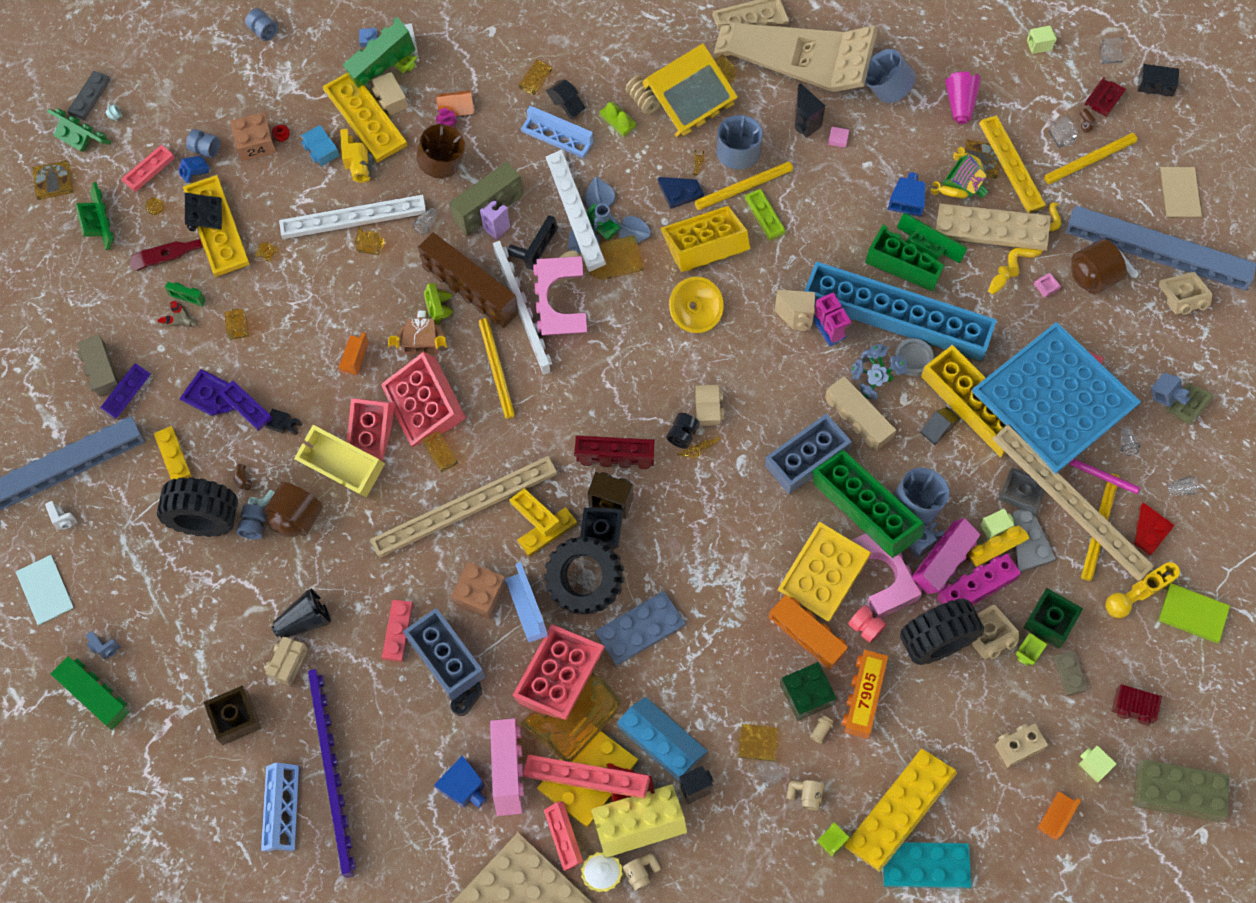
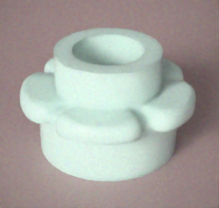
M116 104L108 105V110H106L108 118L118 121L122 117L119 107Z

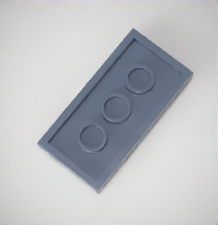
M665 591L597 629L595 634L601 644L605 646L604 649L614 665L618 666L683 628L685 622Z

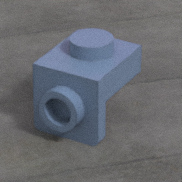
M93 631L85 635L89 640L87 646L93 653L97 652L103 659L112 657L121 648L115 639H111L106 644H103Z

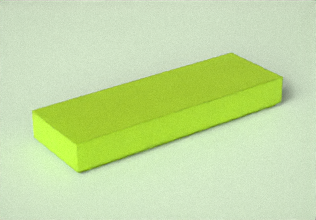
M761 189L745 195V201L769 241L786 233Z

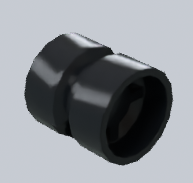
M681 412L677 414L673 422L674 426L670 428L666 439L676 447L688 449L693 440L692 435L696 434L700 422L695 417Z

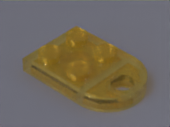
M635 235L599 243L606 265L590 272L587 269L591 276L600 280L644 271Z

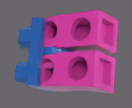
M834 293L816 300L815 316L813 317L814 323L828 346H833L846 339L845 328L851 325V320L844 309L841 308L842 306Z

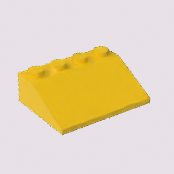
M729 206L660 228L673 259L681 272L690 271L693 268L708 265L711 262L750 250L748 231Z

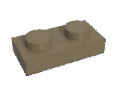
M1070 651L1054 655L1053 660L1066 696L1086 692L1088 688L1075 652Z

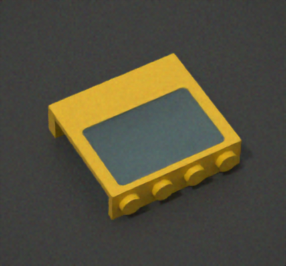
M704 43L651 74L642 82L645 89L649 87L652 89L678 130L675 133L676 137L681 134L683 137L692 131V127L697 126L698 128L706 123L705 119L708 117L713 119L719 115L721 109H729L734 105V101L737 98L736 93Z

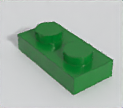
M593 204L586 212L592 227H594L596 219V204ZM610 219L605 223L598 222L596 231L607 241H610L621 227Z
M167 282L164 287L170 297L201 307L206 302L202 292L197 288H187L178 282Z

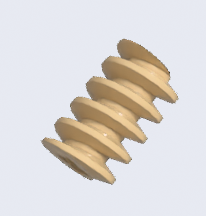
M637 75L628 82L626 93L630 95L644 114H652L660 107L661 103L650 87L645 89L642 84L644 81L643 77Z

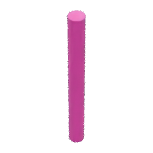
M1074 459L1068 464L1137 495L1141 489L1139 486Z

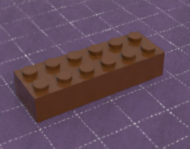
M434 232L418 246L419 257L421 258L424 270L432 272L441 283L445 282L454 293L458 292L468 304L472 303L481 314L489 316L495 325L499 324L505 328L519 313L514 293Z

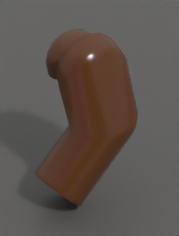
M1085 108L1079 114L1084 120L1081 129L1087 133L1093 130L1095 119L1088 109Z
M237 464L233 478L234 483L241 490H250L252 482L244 476L246 466Z

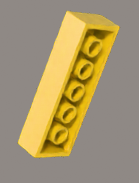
M951 345L924 366L921 377L1001 458L1006 452L993 438L1006 425L972 392L973 388L986 378Z

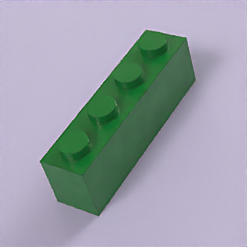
M67 656L50 675L103 724L113 730L130 713L125 708L127 703L119 696L115 699L111 695L113 690L105 683L101 686L97 682L100 678L91 670L87 673L83 669L85 665L78 658L73 660Z

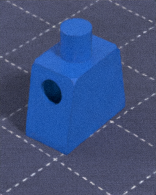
M910 172L907 178H899L890 197L887 210L922 217L925 205V183L918 181L919 175L917 173Z
M463 756L434 784L437 791L462 807H466L471 801L477 808H480L487 800L480 793V790L484 787L482 780Z

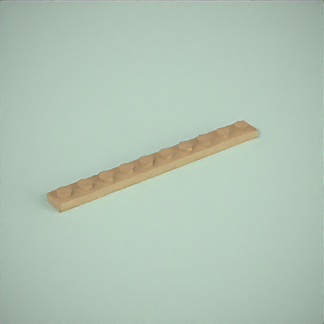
M1008 424L993 438L1021 468L1137 581H1140L1154 567L1059 473L1055 474L1031 446Z
M549 456L371 538L370 541L378 558H381L505 500L524 488L528 489L556 476L557 471Z

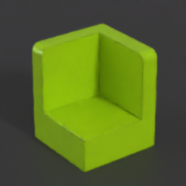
M833 822L817 842L833 857L847 843L850 837Z

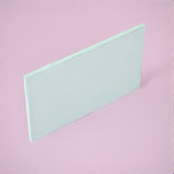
M52 555L16 571L38 626L74 608Z

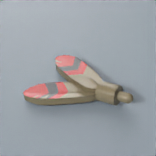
M175 301L170 302V308L175 316H164L157 320L163 326L186 324L191 327L192 325H197L193 319L187 317L183 308Z

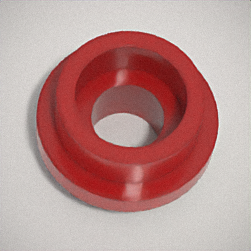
M280 124L272 129V136L277 141L284 142L289 138L290 130L286 125Z

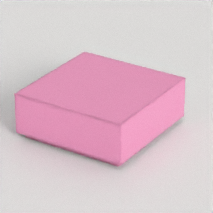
M831 127L828 145L846 148L849 129Z
M1051 273L1034 282V285L1044 298L1061 288V285Z

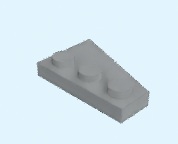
M1023 509L1013 512L1011 516L1014 520V526L1020 525L1029 536L1028 540L1015 546V557L1017 558V568L1019 571L1024 572L1054 562L1055 556L1035 514Z

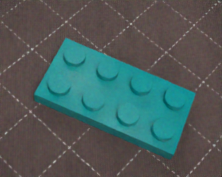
M903 842L883 868V887L970 889L972 886L969 843Z

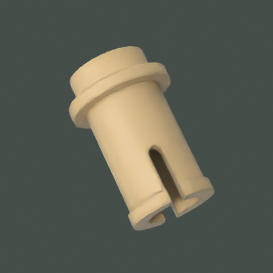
M824 715L818 718V724L812 735H810L811 739L822 744L828 730L833 728V721Z

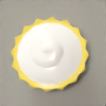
M596 852L594 855H589L588 860L584 861V866L581 868V878L584 880V884L589 886L591 890L607 892L620 883V878L623 875V866L619 863V859L614 856L605 858L603 852Z

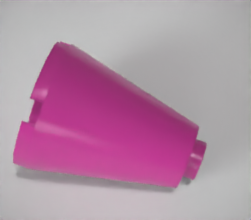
M967 71L950 74V78H945L953 120L958 124H966L972 119L981 84V77L976 73L975 76H972Z

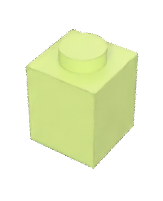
M1051 26L1030 29L1027 38L1032 54L1052 50L1057 40L1056 33L1052 31Z
M1002 509L983 518L980 526L990 540V538L998 536L1009 528L1014 527V520L1009 513L1007 514L1005 509Z
M1098 746L1093 750L1088 748L1080 756L1083 760L1078 764L1097 783L1116 765Z

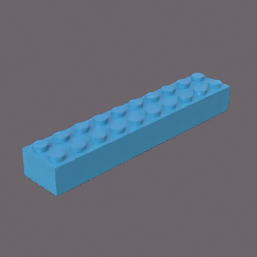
M817 261L804 290L805 292H815L814 307L816 306L817 299L834 293L842 306L841 308L844 309L850 319L908 338L920 339L929 345L944 350L953 345L963 356L981 362L987 351L997 321L996 319Z

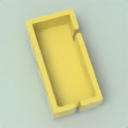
M313 425L305 438V441L314 445L311 449L302 444L294 459L367 498L385 463Z
M673 784L655 789L654 794L648 791L645 799L629 797L591 809L605 858L687 833L685 818Z

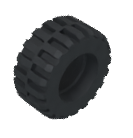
M194 477L171 479L161 489L157 517L162 524L177 532L200 537L221 536L230 532L234 527L238 498L233 490L227 489L225 485L217 484L214 481H207L202 478L195 479Z
M592 537L570 538L565 543H560L557 546V550L551 552L549 555L551 559L545 565L547 574H544V580H547L548 585H546V589L551 592V599L559 603L558 606L562 609H567L568 612L574 614H592L608 608V605L613 604L616 601V596L621 593V584L624 583L625 579L622 574L624 566L620 563L621 558L619 554H616L614 552L615 549L611 545H607L605 541ZM582 556L595 559L602 570L600 586L596 591L587 595L573 591L567 579L570 564L573 560Z
M965 598L956 599L931 608L917 616V618L912 619L901 629L900 638L911 660L917 665H924L941 660L967 647L982 635L984 625L969 600Z

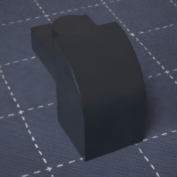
M565 79L558 80L545 90L555 105L561 104L570 119L585 109L577 95L579 92Z

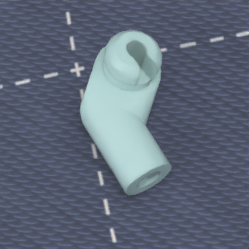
M269 490L262 499L251 497L248 500V504L265 508L275 492Z

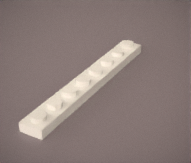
M561 149L546 156V160L587 269L590 272L606 265L567 160Z
M423 195L288 218L279 220L282 239L422 215L426 214Z
M500 241L495 242L493 247L509 290L516 295L520 318L541 371L545 375L550 373L549 365H552L549 354L545 355V343L537 335L539 333L538 326L531 320L533 314L530 307L527 308L525 305L527 299L524 292L519 290L521 284L518 277L513 275V272H515L512 262L507 260L509 257L506 247H502Z

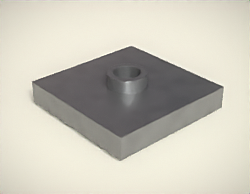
M1011 468L998 500L1036 515L1045 490L1029 474Z

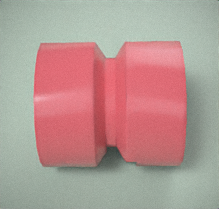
M864 605L852 617L848 625L856 632L862 631L861 637L870 644L881 634L887 623L879 616L873 618L874 613L872 610Z

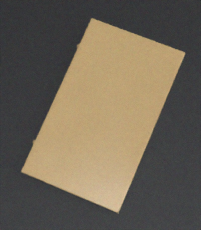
M1160 167L1166 217L1201 218L1195 167Z

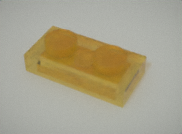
M536 59L520 82L519 89L535 95L552 71V66Z
M439 431L422 439V443L441 473L458 464Z

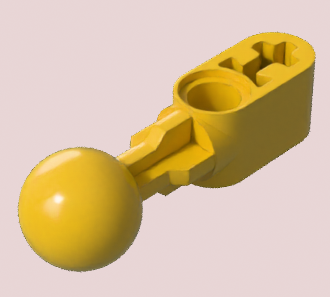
M1167 562L1132 585V589L1126 594H1111L1105 602L1107 613L1118 619L1128 616L1132 610L1133 603L1138 600L1144 601L1173 583L1180 574L1179 567L1175 563ZM1165 572H1166V573H1167V572H1170V573H1171V575H1167L1166 577H1164V579H1162L1161 576H1162ZM1147 581H1153L1156 584V588L1149 587Z

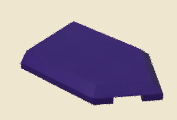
M202 369L199 370L179 398L181 401L210 416L235 410L219 394L229 383Z

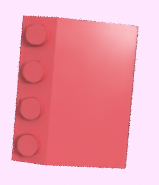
M422 352L381 384L389 402H395L394 413L411 447L454 428L466 419L435 356Z
M551 624L547 631L548 636L542 640L512 696L520 705L535 712L567 720L605 646Z

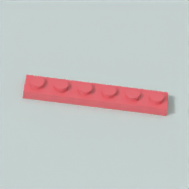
M528 755L523 776L526 778L643 799L646 797L650 781L648 775Z

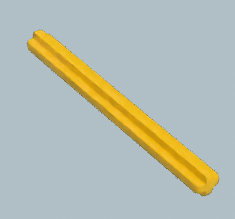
M1130 133L1045 174L1044 181L1046 184L1054 183L1136 143L1138 137L1135 133Z
M787 161L695 200V207L697 210L704 209L789 173L793 170V165L790 161Z
M487 318L480 319L479 326L503 413L506 419H510L515 414L489 320Z
M1111 473V475L1120 478L1119 475ZM1109 482L1106 483L1099 508V513L1107 521L1109 520L1118 487ZM1093 537L1090 541L1081 574V579L1086 581L1093 579L1102 546Z

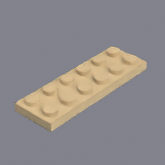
M939 204L936 230L957 241L1047 250L1051 216Z

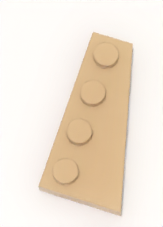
M755 0L713 11V18L718 29H721V26L733 23L789 26V20L781 0Z

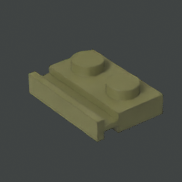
M1188 382L1183 388L1189 391L1187 397L1190 400L1185 405L1176 399L1170 407H1167V413H1171L1174 417L1192 425L1213 400L1214 395L1197 386L1194 387Z

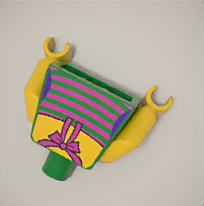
M959 147L957 150L959 154L956 152L953 154V158L957 162L942 182L943 187H941L939 182L935 181L932 183V186L938 189L930 188V193L938 195L941 192L942 195L956 198H968L977 194L980 198H983L987 194L988 189L982 185L987 174L984 172L981 160L969 153L965 154L964 148Z

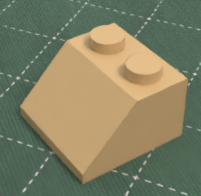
M777 290L774 311L792 329L799 331L811 330L815 292Z

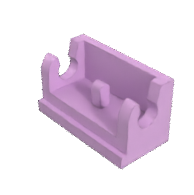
M493 201L484 209L482 208L480 214L483 230L497 240L510 228L507 207L502 205L498 210H493L492 208L497 204L496 201Z

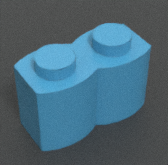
M320 125L301 135L303 139L301 144L306 151L309 150L311 152L310 157L314 163L318 162L320 166H323L339 157L335 144Z

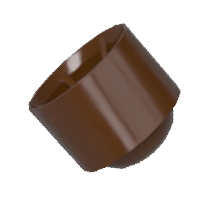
M445 124L431 125L425 129L420 137L417 150V163L420 169L433 178L443 179L454 175L461 165L465 150L463 136L457 129Z
M1102 238L1074 253L1071 258L1073 279L1078 286L1092 294L1104 291L1122 281L1126 276V264L1121 252L1107 239Z
M281 482L263 512L267 516L270 527L280 535L285 537L306 536L323 509V505L316 497L302 488L287 482Z

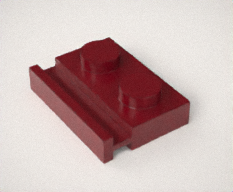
M1103 77L1084 105H1089L1092 107V110L1108 117L1126 89L1112 81L1108 82Z

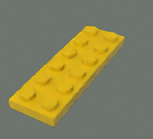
M347 73L322 86L324 92L370 154L373 155L377 163L408 146L407 141L364 85L357 88Z
M215 175L183 186L185 193L222 198V230L206 227L197 228L214 277L249 266L250 263L218 176Z
M921 748L845 844L846 849L880 872L956 776V770Z

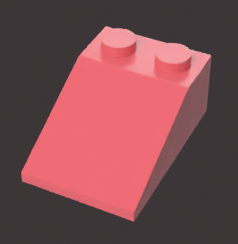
M351 398L347 443L383 461L393 423L395 402Z

